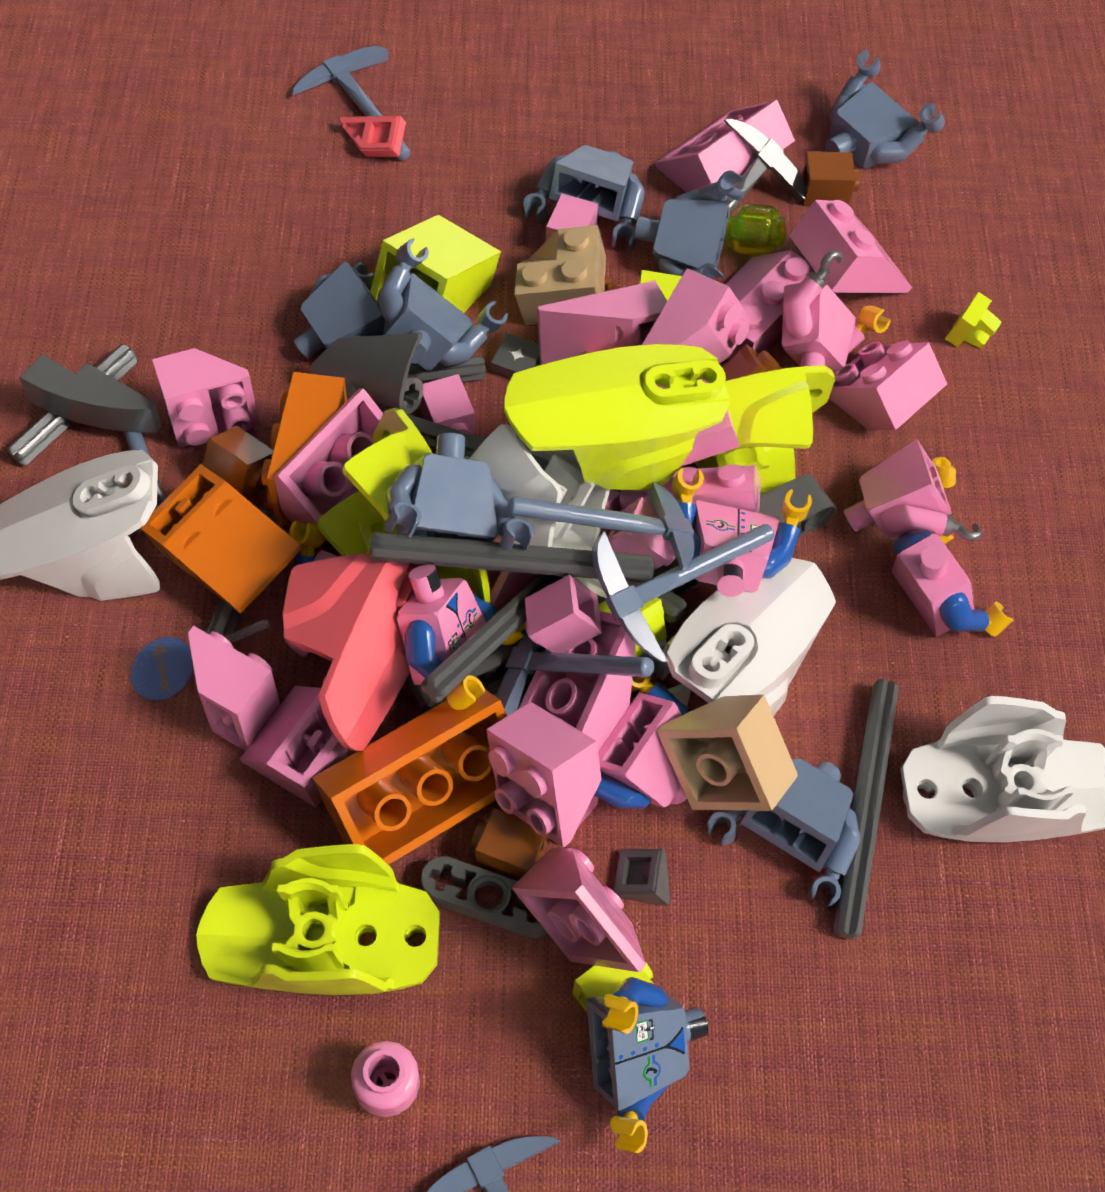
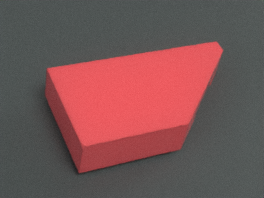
M401 116L340 117L339 123L366 157H399L406 121Z

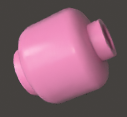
M391 1041L376 1042L363 1049L354 1060L350 1074L352 1089L360 1106L369 1113L381 1117L398 1115L409 1108L417 1097L420 1086L418 1065L411 1051L400 1043ZM380 1080L383 1083L382 1087L378 1086Z

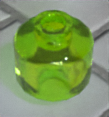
M748 203L742 205L735 216H730L726 235L728 239H732L733 247L739 254L751 256L771 254L783 246L786 236V220L781 218L780 212L773 206Z

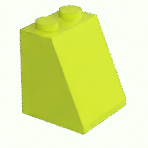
M437 215L382 241L370 292L378 302V294L394 265H399L396 258L398 248L414 238V242L411 244L412 254L416 257L418 252L425 247L428 248L429 254L425 261L410 269L409 273H414L442 297L465 313L491 286L501 251L442 216Z

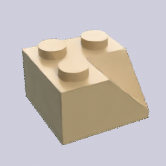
M598 225L558 229L528 260L517 263L515 298L525 325L538 324V306L605 291L606 254Z
M764 694L723 696L673 719L657 729L658 736L692 810L772 811L798 777V773Z

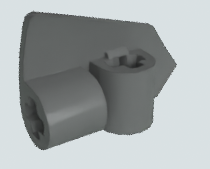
M408 333L338 338L313 362L310 368L313 374L345 378L347 400L358 389L364 388L376 404L390 409H402L406 414H410L418 408L423 396L422 381L417 377L408 375L411 361L422 338V334Z

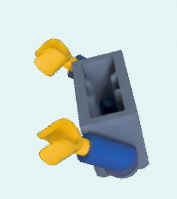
M629 977L621 983L614 994L591 997L586 999L594 1089L617 1110H620L619 1116H614L610 1121L611 1131L614 1134H619V1138L615 1143L616 1149L640 1153L647 1142L648 1130L644 1120L650 1106L673 1082L686 1076L689 1071L688 1042L707 1036L708 1023L700 1008L694 1007L684 1010L683 1006L667 995L662 987L635 977Z

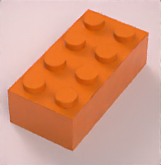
M486 689L484 694L476 699L475 703L464 710L453 709L446 700L366 746L363 751H357L312 777L344 844L364 845L389 865L496 800V784L493 767L488 758L490 748L486 729L507 717L501 700Z

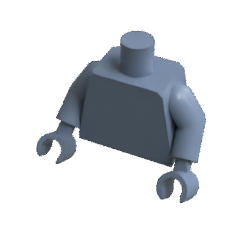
M863 50L858 54L856 62L859 71L855 77L850 76L835 101L830 114V121L832 123L829 133L830 139L825 143L826 152H852L853 162L860 168L904 161L925 140L924 135L927 132L937 133L942 130L945 123L942 113L929 120L937 111L934 103H928L921 108L919 112L920 123L872 81L865 85V80L877 76L881 69L879 57L875 59L871 66H864L869 59L868 50Z
M583 145L572 153L556 156L549 162L536 186L538 192L529 194L524 198L525 218H528L532 210L538 209L536 214L537 223H543L548 217L546 199L549 197V199L558 201L561 194L597 203V215L614 221L618 219L622 221L613 230L612 248H615L618 238H626L629 241L627 251L629 253L632 251L635 243V228L633 224H637L645 191L638 176L632 173L634 162L631 159L622 157L615 151L607 152Z
M732 170L725 171L717 182L681 194L675 199L666 200L660 220L639 216L635 229V240L654 243V261L661 273L683 276L688 268L713 280L716 277H724V274L717 269L730 218L729 201L724 200L727 197L736 201L742 199L743 191L734 187L737 182L744 181V177Z
M414 238L398 248L396 258L399 265L393 266L378 294V303L385 319L383 334L421 333L422 338L411 363H418L426 370L431 371L438 362L444 366L463 364L487 340L486 333L496 332L506 322L508 313L500 320L493 319L490 316L489 310L496 302H490L479 313L477 317L478 325H472L474 322L414 273H409L410 269L425 261L429 254L428 248L425 247L415 257L411 252V244L414 242Z
M345 261L333 273L319 276L309 297L302 303L301 311L312 327L297 337L294 343L308 360L325 347L328 348L338 338L384 335L385 319L383 318L379 303L370 292L375 273L367 274L368 267L364 263L358 262L352 268Z
M439 434L437 436L436 454H424L414 464L404 467L386 492L389 517L385 522L384 528L391 532L395 525L398 524L396 534L406 535L409 538L412 535L491 542L499 534L502 536L500 548L504 551H510L514 541L519 542L523 550H528L534 534V528L528 521L509 514L508 503L495 479L491 478L489 465L482 461L464 459L465 437L461 434Z
M794 758L792 762L798 777L772 811L727 810L726 812H716L708 820V835L711 834L718 824H726L731 829L722 838L721 845H729L736 837V821L741 815L744 816L740 824L818 872L821 871L823 866L827 867L824 876L815 880L809 887L808 898L810 901L814 898L819 885L826 886L831 891V899L826 908H829L840 898L841 888L837 881L841 874L846 875L861 840L856 813L849 808L853 792L849 787L839 782L841 774L834 764L822 761L814 767L802 759Z

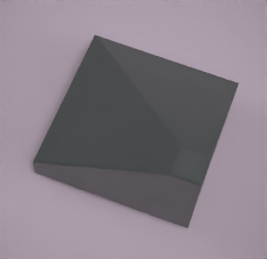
M662 848L620 850L613 891L622 899L668 906L670 891L665 850Z

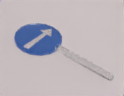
M262 620L224 637L230 643H233L267 629L270 623L268 620ZM174 637L155 639L147 644L136 656L131 667V682L134 690L145 699L154 701L168 699L178 693L189 681L193 671L190 647L179 638Z

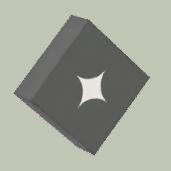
M507 333L491 361V371L512 378L516 372L538 366L540 363L539 345Z

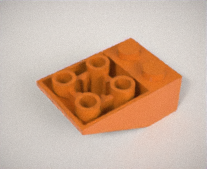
M293 372L290 387L283 388L280 412L283 415L281 423H274L272 428L271 447L274 449L272 459H265L262 469V484L268 486L267 507L273 509L274 517L277 518V525L279 527H283L289 519L281 511L274 475L347 401L345 378Z
M201 464L152 512L147 523L140 528L165 557L240 614L303 549L297 541L236 489Z

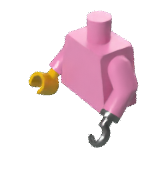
M832 250L824 255L820 262V269L816 274L811 271L802 282L784 286L782 346L785 352L800 367L825 365L832 371L842 369L846 365L848 354L865 339L864 334L868 330L877 333L885 332L891 322L890 318L881 316L884 309L875 306H865L861 309L858 316L859 323L855 326L856 317L824 281L830 273L828 269L830 262L836 258L837 263L840 264L843 260V255L837 250Z
M918 439L863 474L859 482L864 500L844 510L845 516L855 532L876 522L887 538H894L915 530L936 533L947 537L951 532H954L967 541L979 540L983 534L982 528L977 523L972 524L974 532H970L963 527V523L954 521V516L950 515L952 511L944 488H950L955 485L956 469L951 466L950 461L945 457H936L931 461Z

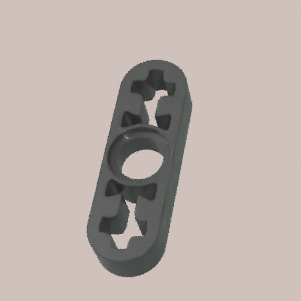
M437 857L425 865L421 875L422 890L428 893L435 905L525 937L540 938L548 934L537 920L535 923L528 922L527 912L513 907V916L505 915L510 907L511 894L516 895L512 887L518 882L517 880L450 857ZM444 872L451 873V882L464 888L465 879H472L467 889V900H461V888L452 885H446L443 891L436 890V882L432 877L441 878ZM484 886H494L501 891L503 900L497 907L485 909L477 904L475 894ZM517 897L516 906L528 909L521 899Z

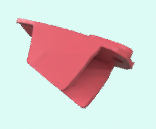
M353 554L300 564L291 570L283 610L284 639L288 644L300 648L302 652H312L332 661L327 676L323 680L318 699L331 731L347 750L363 751L384 720L410 672L405 658V649L397 616L398 611L414 593L409 573L416 567L426 564L379 561L372 559L370 555ZM434 565L439 575L438 566Z

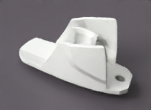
M508 424L499 425L470 458L468 456L464 457V459L486 462L489 465L491 478L495 479L507 503L512 497H521L605 510L610 489H605L594 483L584 482L580 465L573 450H528L514 429ZM531 454L548 460L549 463L544 471ZM516 516V518L528 521L533 526L534 534L529 544L533 546L592 551L601 529L598 527ZM573 577L595 594L607 598L598 579Z
M143 450L108 454L57 473L0 504V580L22 575L75 596L92 597L100 601L140 596L159 591V579L148 563L135 550L128 536L147 523L157 502L162 500V491L157 485L158 465Z
M792 558L789 565L771 579L762 578L758 591H743L735 597H727L718 590L700 604L666 644L663 653L668 662L659 661L656 676L663 680L671 672L672 677L708 703L723 696L764 694L774 716L785 702L788 685L836 603L829 584L815 563ZM732 646L729 654L724 651L726 647Z
M1004 696L985 697L946 726L941 739L937 742L912 749L900 769L903 783L902 797L907 807V817L923 833L968 842L1032 841L1105 829V748L1101 743L1063 740L1066 725L1065 713L1053 709L1044 702ZM962 787L970 789L973 792L974 798L967 796ZM917 788L924 789L927 793L935 791V795L931 799L924 798L919 794Z

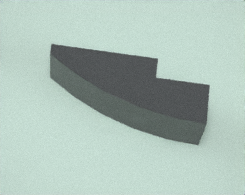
M41 354L19 377L29 402L71 421L102 429L126 432L156 433L161 428L156 403L89 363H86L75 374Z

